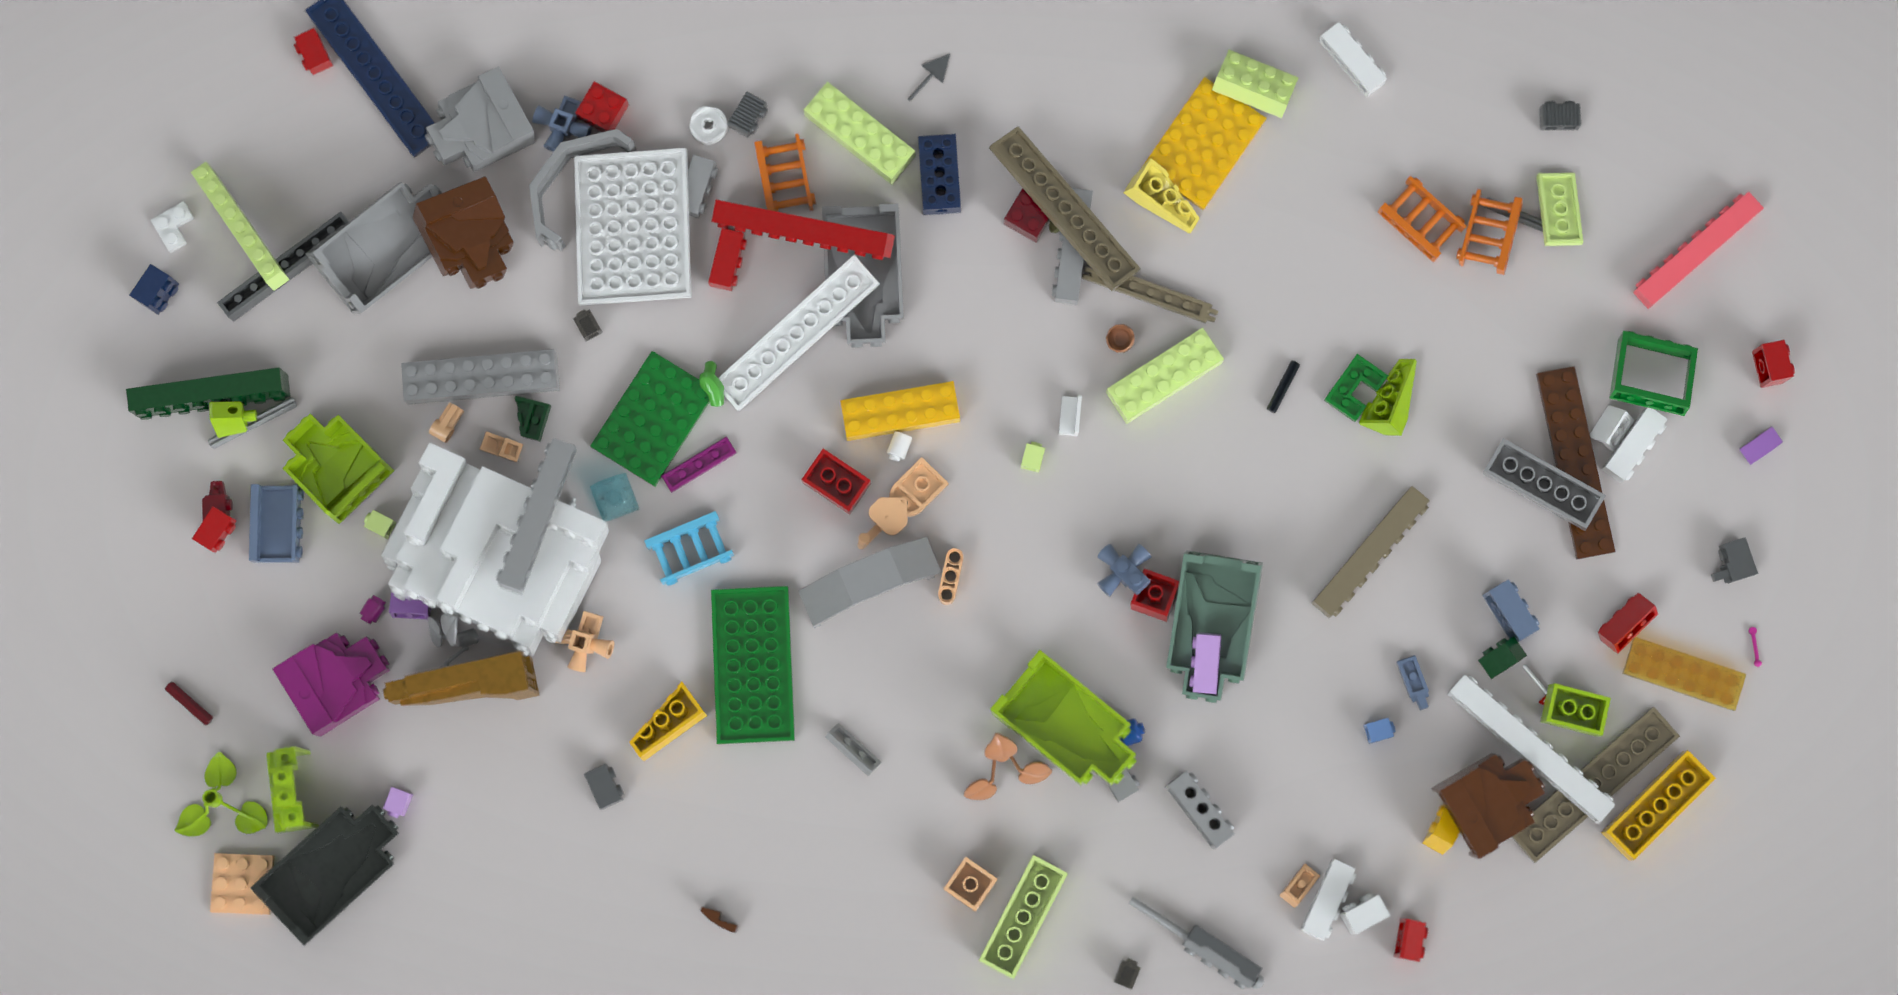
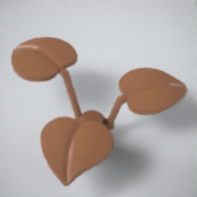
M995 733L993 739L984 750L985 756L993 760L991 779L989 781L986 779L974 781L967 787L963 795L972 800H986L996 793L997 787L993 784L996 760L1005 762L1010 757L1018 772L1021 773L1018 776L1019 781L1024 784H1036L1045 780L1052 773V769L1042 762H1032L1023 769L1020 768L1013 757L1017 752L1016 744L1009 738Z

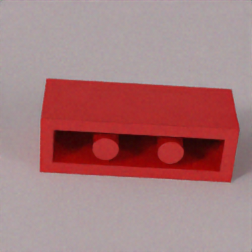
M721 229L708 281L710 287L732 291L733 286H737V268L742 266L743 257L740 256L742 250H745L747 246V239H745L744 233Z
M1638 592L1635 596L1630 597L1626 605L1621 610H1617L1607 623L1600 627L1598 631L1600 640L1618 654L1658 615L1656 606Z

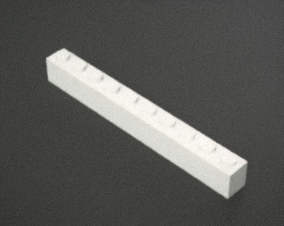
M1464 675L1449 691L1448 695L1520 758L1529 760L1536 772L1595 823H1600L1615 806L1612 802L1614 799L1609 794L1600 792L1597 789L1598 785L1594 781L1585 779L1582 776L1583 772L1576 766L1571 767L1567 763L1568 759L1560 753L1556 754L1552 750L1553 747L1545 740L1542 742L1537 737L1536 731L1530 727L1527 729L1517 715L1514 714L1512 716L1507 711L1508 708L1500 701L1497 703L1487 689L1484 688L1482 690L1472 676L1469 675L1467 677Z

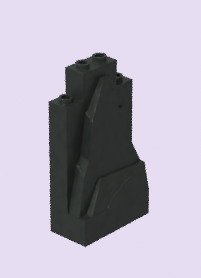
M371 805L356 820L352 818L354 814L347 807L345 809L342 806L339 807L250 887L303 946L394 865L392 862L394 857L387 850L383 852L381 849L399 834L397 832L399 827L392 820L388 822L384 818L385 812L378 805L376 807Z

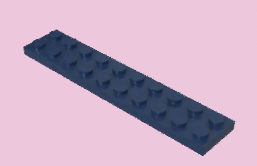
M318 0L308 7L305 12L411 155L415 158L429 148L431 145L428 144L425 138L427 134L426 127L435 122L344 0Z

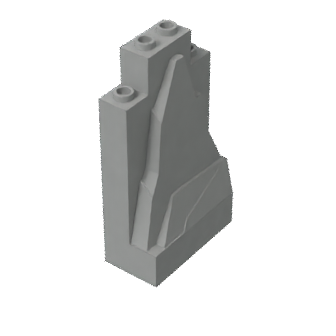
M402 182L396 184L352 220L340 226L305 253L353 314L364 312L433 257L412 217L416 203L442 193L436 185L428 184L412 196L411 193L413 192L407 184Z
M897 203L879 204L877 207H822L823 221L895 235L890 258L884 257L883 260L873 259L872 254L866 253V257L856 255L878 280L880 285L834 325L841 326L843 322H846L847 344H851V348L863 347V344H870V347H881L882 343H886L885 320H888V323H900V319H904L899 205ZM832 246L831 250L824 249L825 281L854 255L855 251L849 250L848 253L838 252L837 247Z

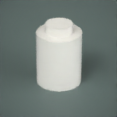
M895 431L887 450V454L890 455L889 459L900 462V459L904 460L912 437Z

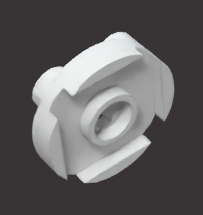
M701 107L691 117V133L697 141L704 145L715 144L722 140L728 131L727 119L718 108ZM706 121L714 123L712 129L704 128Z

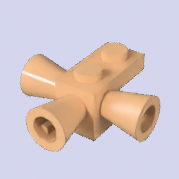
M583 611L579 629L573 631L568 629L561 643L569 644L568 649L575 651L567 668L586 672L587 654L594 652L606 659L611 657L614 650V641L598 639L604 616Z

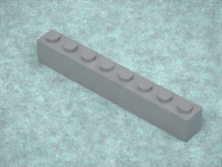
M554 438L551 444H547L545 449L546 458L540 462L538 472H540L538 479H534L531 485L533 492L531 497H527L524 508L526 510L524 515H520L518 519V531L513 533L510 544L512 546L510 552L507 551L503 559L505 565L503 570L500 569L497 574L496 581H498L499 588L520 595L523 594L577 451L575 445Z

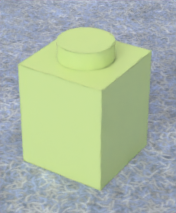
M1037 442L1026 444L1021 463L1022 469L1039 473L1045 452L1042 444Z
M373 510L365 517L364 527L388 539L397 522Z

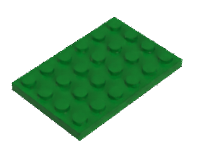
M651 351L590 447L656 487L661 476L665 473L710 403L708 394L700 386L699 379Z

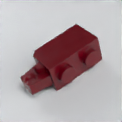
M212 481L210 483L209 495H205L202 499L203 520L213 506L230 516V510H233V502L226 495L223 481Z

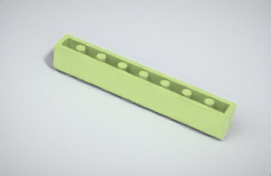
M204 162L191 171V174L265 282L273 290H276L289 281L283 269L213 168L207 162Z

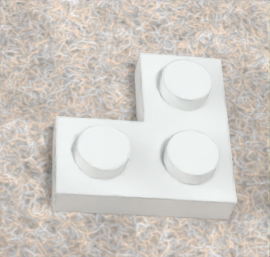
M182 201L151 219V222L168 251L172 253L187 244L178 228L195 218L187 204Z

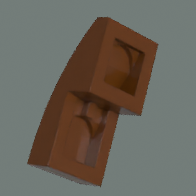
M701 907V912L711 922L727 931L737 932L738 925L720 920L722 912Z

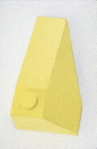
M1150 158L1134 175L1123 193L1138 205L1190 234L1199 221V216L1189 202L1181 196L1177 185H1174L1169 179L1168 172Z

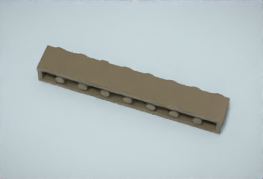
M1411 486L1311 604L1328 618L1332 615L1336 617L1343 609L1341 607L1344 601L1349 602L1355 595L1354 589L1357 586L1361 588L1368 580L1365 576L1369 572L1373 574L1380 566L1377 562L1382 557L1385 559L1392 552L1390 547L1393 543L1398 544L1403 539L1404 535L1402 533L1406 528L1410 530L1417 522L1414 520L1418 514L1422 516L1429 508L1427 503L1430 500L1415 487Z

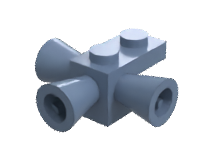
M564 95L560 108H555L554 113L540 105L536 108L533 123L548 125L552 132L543 145L544 148L554 152L558 145L563 142L564 136L569 138L570 134L578 138L591 135L592 124L576 122L577 116L575 112L581 101Z
M1108 544L1100 551L1098 559L1110 565L1109 568L1112 574L1099 581L1097 585L1109 597L1120 582L1138 595L1151 582L1137 567L1152 558V556L1142 545L1138 544L1129 558L1124 554L1120 557L1113 546Z

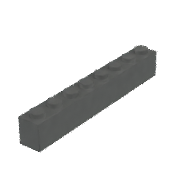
M341 211L276 258L289 281L313 264L306 256V252L340 226L349 222ZM257 272L217 303L227 317L234 322L276 290H273L260 273Z

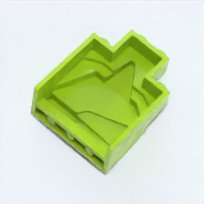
M310 413L293 430H290L283 439L296 454L287 461L283 467L284 471L324 513L338 524L349 516L395 471L340 415L332 418L328 425L324 427Z
M294 746L275 749L274 752L266 753L275 833L317 828L319 826L317 823L304 822L302 802L296 801L293 771L298 770L297 756L310 755V750Z

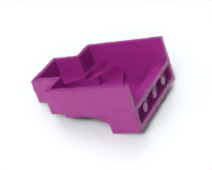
M335 633L316 645H310L272 668L312 735L323 736L380 700L378 696L380 692L374 683L371 685V682L390 671L388 668L390 663L385 655L381 656L377 649L380 647L374 638L371 640L366 636L348 647L350 643L345 635L341 636Z

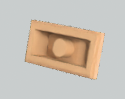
M1305 863L1281 892L1280 897L1295 908L1320 875Z

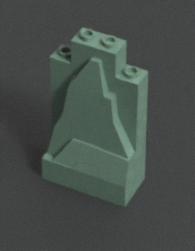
M1188 550L1184 553L1166 668L1171 669L1170 672L1182 674V671H1185L1182 694L1186 695V698L1197 700L1198 697L1205 698L1206 702L1217 703V700L1221 701L1225 678H1228V682L1232 683L1244 681L1262 575V562ZM1198 632L1221 634L1217 694L1193 692V687H1190V676L1194 675V668H1191V659L1196 653V649L1192 648L1193 637H1197Z

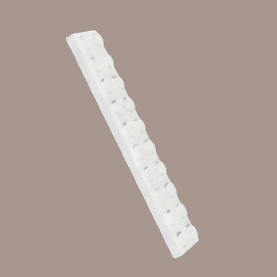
M853 255L719 377L724 386V396L737 411L743 409L880 285L878 280L856 255Z

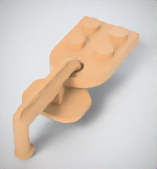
M921 457L892 486L889 497L879 498L870 507L869 517L876 525L868 533H861L859 535L857 547L864 549L882 530L888 535H897L907 525V517L916 516L921 513L949 483Z

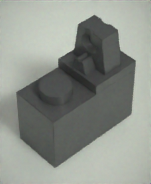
M1746 537L1719 546V557L1725 564L1720 566V572L1711 574L1713 582L1724 579V582L1729 584L1758 574Z

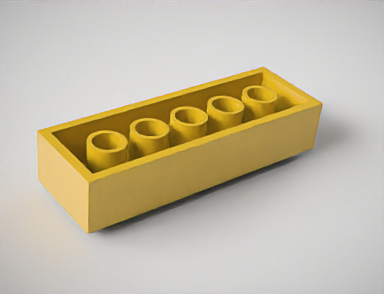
M954 381L840 400L847 441L893 434L895 431L905 432L960 422Z
M1689 750L1682 751L1601 833L1629 861L1635 860L1716 778Z

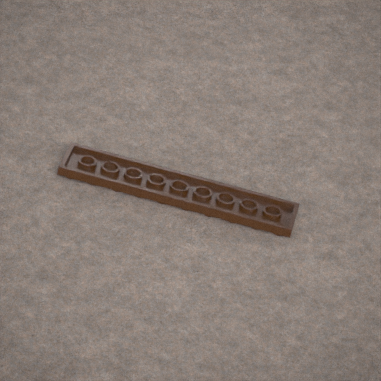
M1575 366L1537 373L1536 377L1556 468L1603 493ZM1604 500L1586 531L1568 522L1576 560L1616 552Z

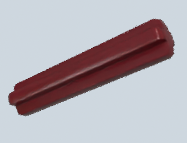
M174 682L167 684L165 691L204 725L211 723L213 716Z

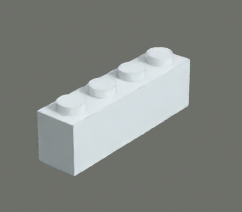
M1338 22L1321 35L1320 43L1366 97L1384 85L1387 79L1385 72L1373 63L1374 60L1370 54H1366L1361 49L1362 45L1357 39H1353L1350 36V31L1345 25H1341Z
M1646 407L1601 470L1619 483L1624 480L1628 481L1634 473L1633 467L1636 464L1640 465L1645 458L1643 453L1646 449L1650 450L1655 444V436L1657 434L1661 435L1667 427L1665 425L1667 418L1656 410Z
M1336 859L1331 860L1300 931L1321 941L1329 938L1333 929L1330 927L1333 920H1337L1341 911L1338 909L1341 902L1344 903L1348 896L1347 887L1349 884L1352 885L1356 878L1355 868Z

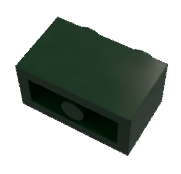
M1514 636L1509 640L1503 638L1496 643L1497 647L1495 649L1491 646L1482 652L1484 656L1478 661L1491 679L1527 656Z

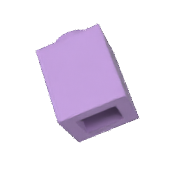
M391 787L383 809L388 811L387 815L398 818L399 815L405 816L413 794Z

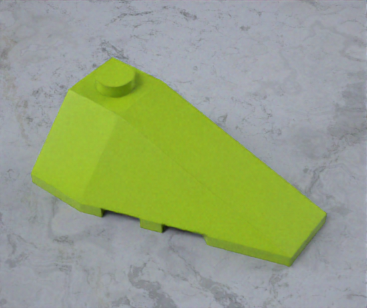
M1399 359L1388 374L1387 382L1382 389L1379 388L1375 392L1377 396L1372 403H1367L1359 421L1360 425L1383 435L1402 436L1408 420L1417 363L1416 359Z

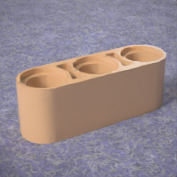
M957 548L950 549L945 558L938 591L939 601L944 605L952 604L956 597L963 564V553ZM953 553H957L960 556V560L956 563L951 562L949 559ZM948 572H953L956 574V579L948 581L945 575ZM943 591H950L952 598L944 600L941 594Z

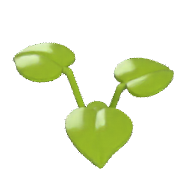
M218 752L210 760L204 775L206 784L209 787H213L203 793L202 800L205 810L197 804L187 806L179 817L175 832L189 837L200 836L207 832L211 826V820L206 816L209 814V806L215 808L223 805L239 813L235 818V825L244 834H253L265 829L268 825V817L264 808L256 802H245L241 810L223 802L222 795L217 791L221 789V785L229 786L233 783L237 770L232 761L223 753Z

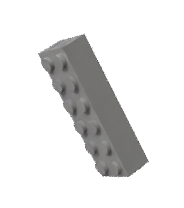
M1504 438L1483 472L1489 478L1586 531L1606 496Z

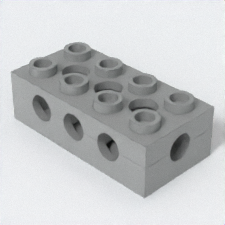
M1185 771L1165 786V788L1210 847L1215 849L1234 835L1232 830L1235 828L1228 819L1224 821L1221 817V809L1216 804H1211L1208 800L1210 798L1208 792L1204 788L1200 789L1196 784L1198 780L1192 772L1188 773ZM1186 788L1193 791L1192 798L1186 797ZM1198 804H1202L1205 807L1204 814H1200L1197 811ZM1210 820L1216 821V830L1210 828Z

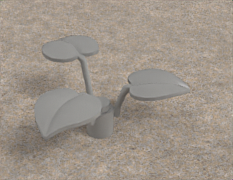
M441 615V626L437 619L432 616L428 617L429 633L435 646L441 647L443 644L442 639H447L451 646L457 644L458 647H462L440 668L449 666L451 661L464 651L469 650L468 646L479 642L478 634L474 628L456 634L458 616Z

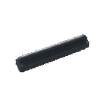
M1293 360L1290 362L1267 406L1268 411L1272 413L1277 412L1300 367L1298 362Z

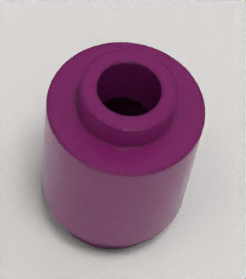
M375 595L371 599L368 598L359 613L362 615L360 619L368 624H371L372 621L376 623L385 609L386 602Z

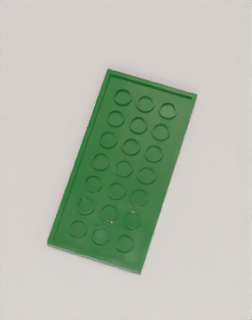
M788 586L711 590L717 745L795 741Z

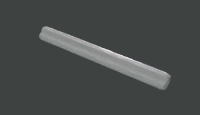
M290 397L257 414V421L248 422V430L246 432L296 408V401ZM246 432L220 438L216 435L208 439L211 448L215 449Z

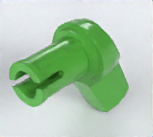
M707 361L704 373L699 376L700 386L708 394L710 405L719 407L724 405V386L715 375L717 364L713 361Z

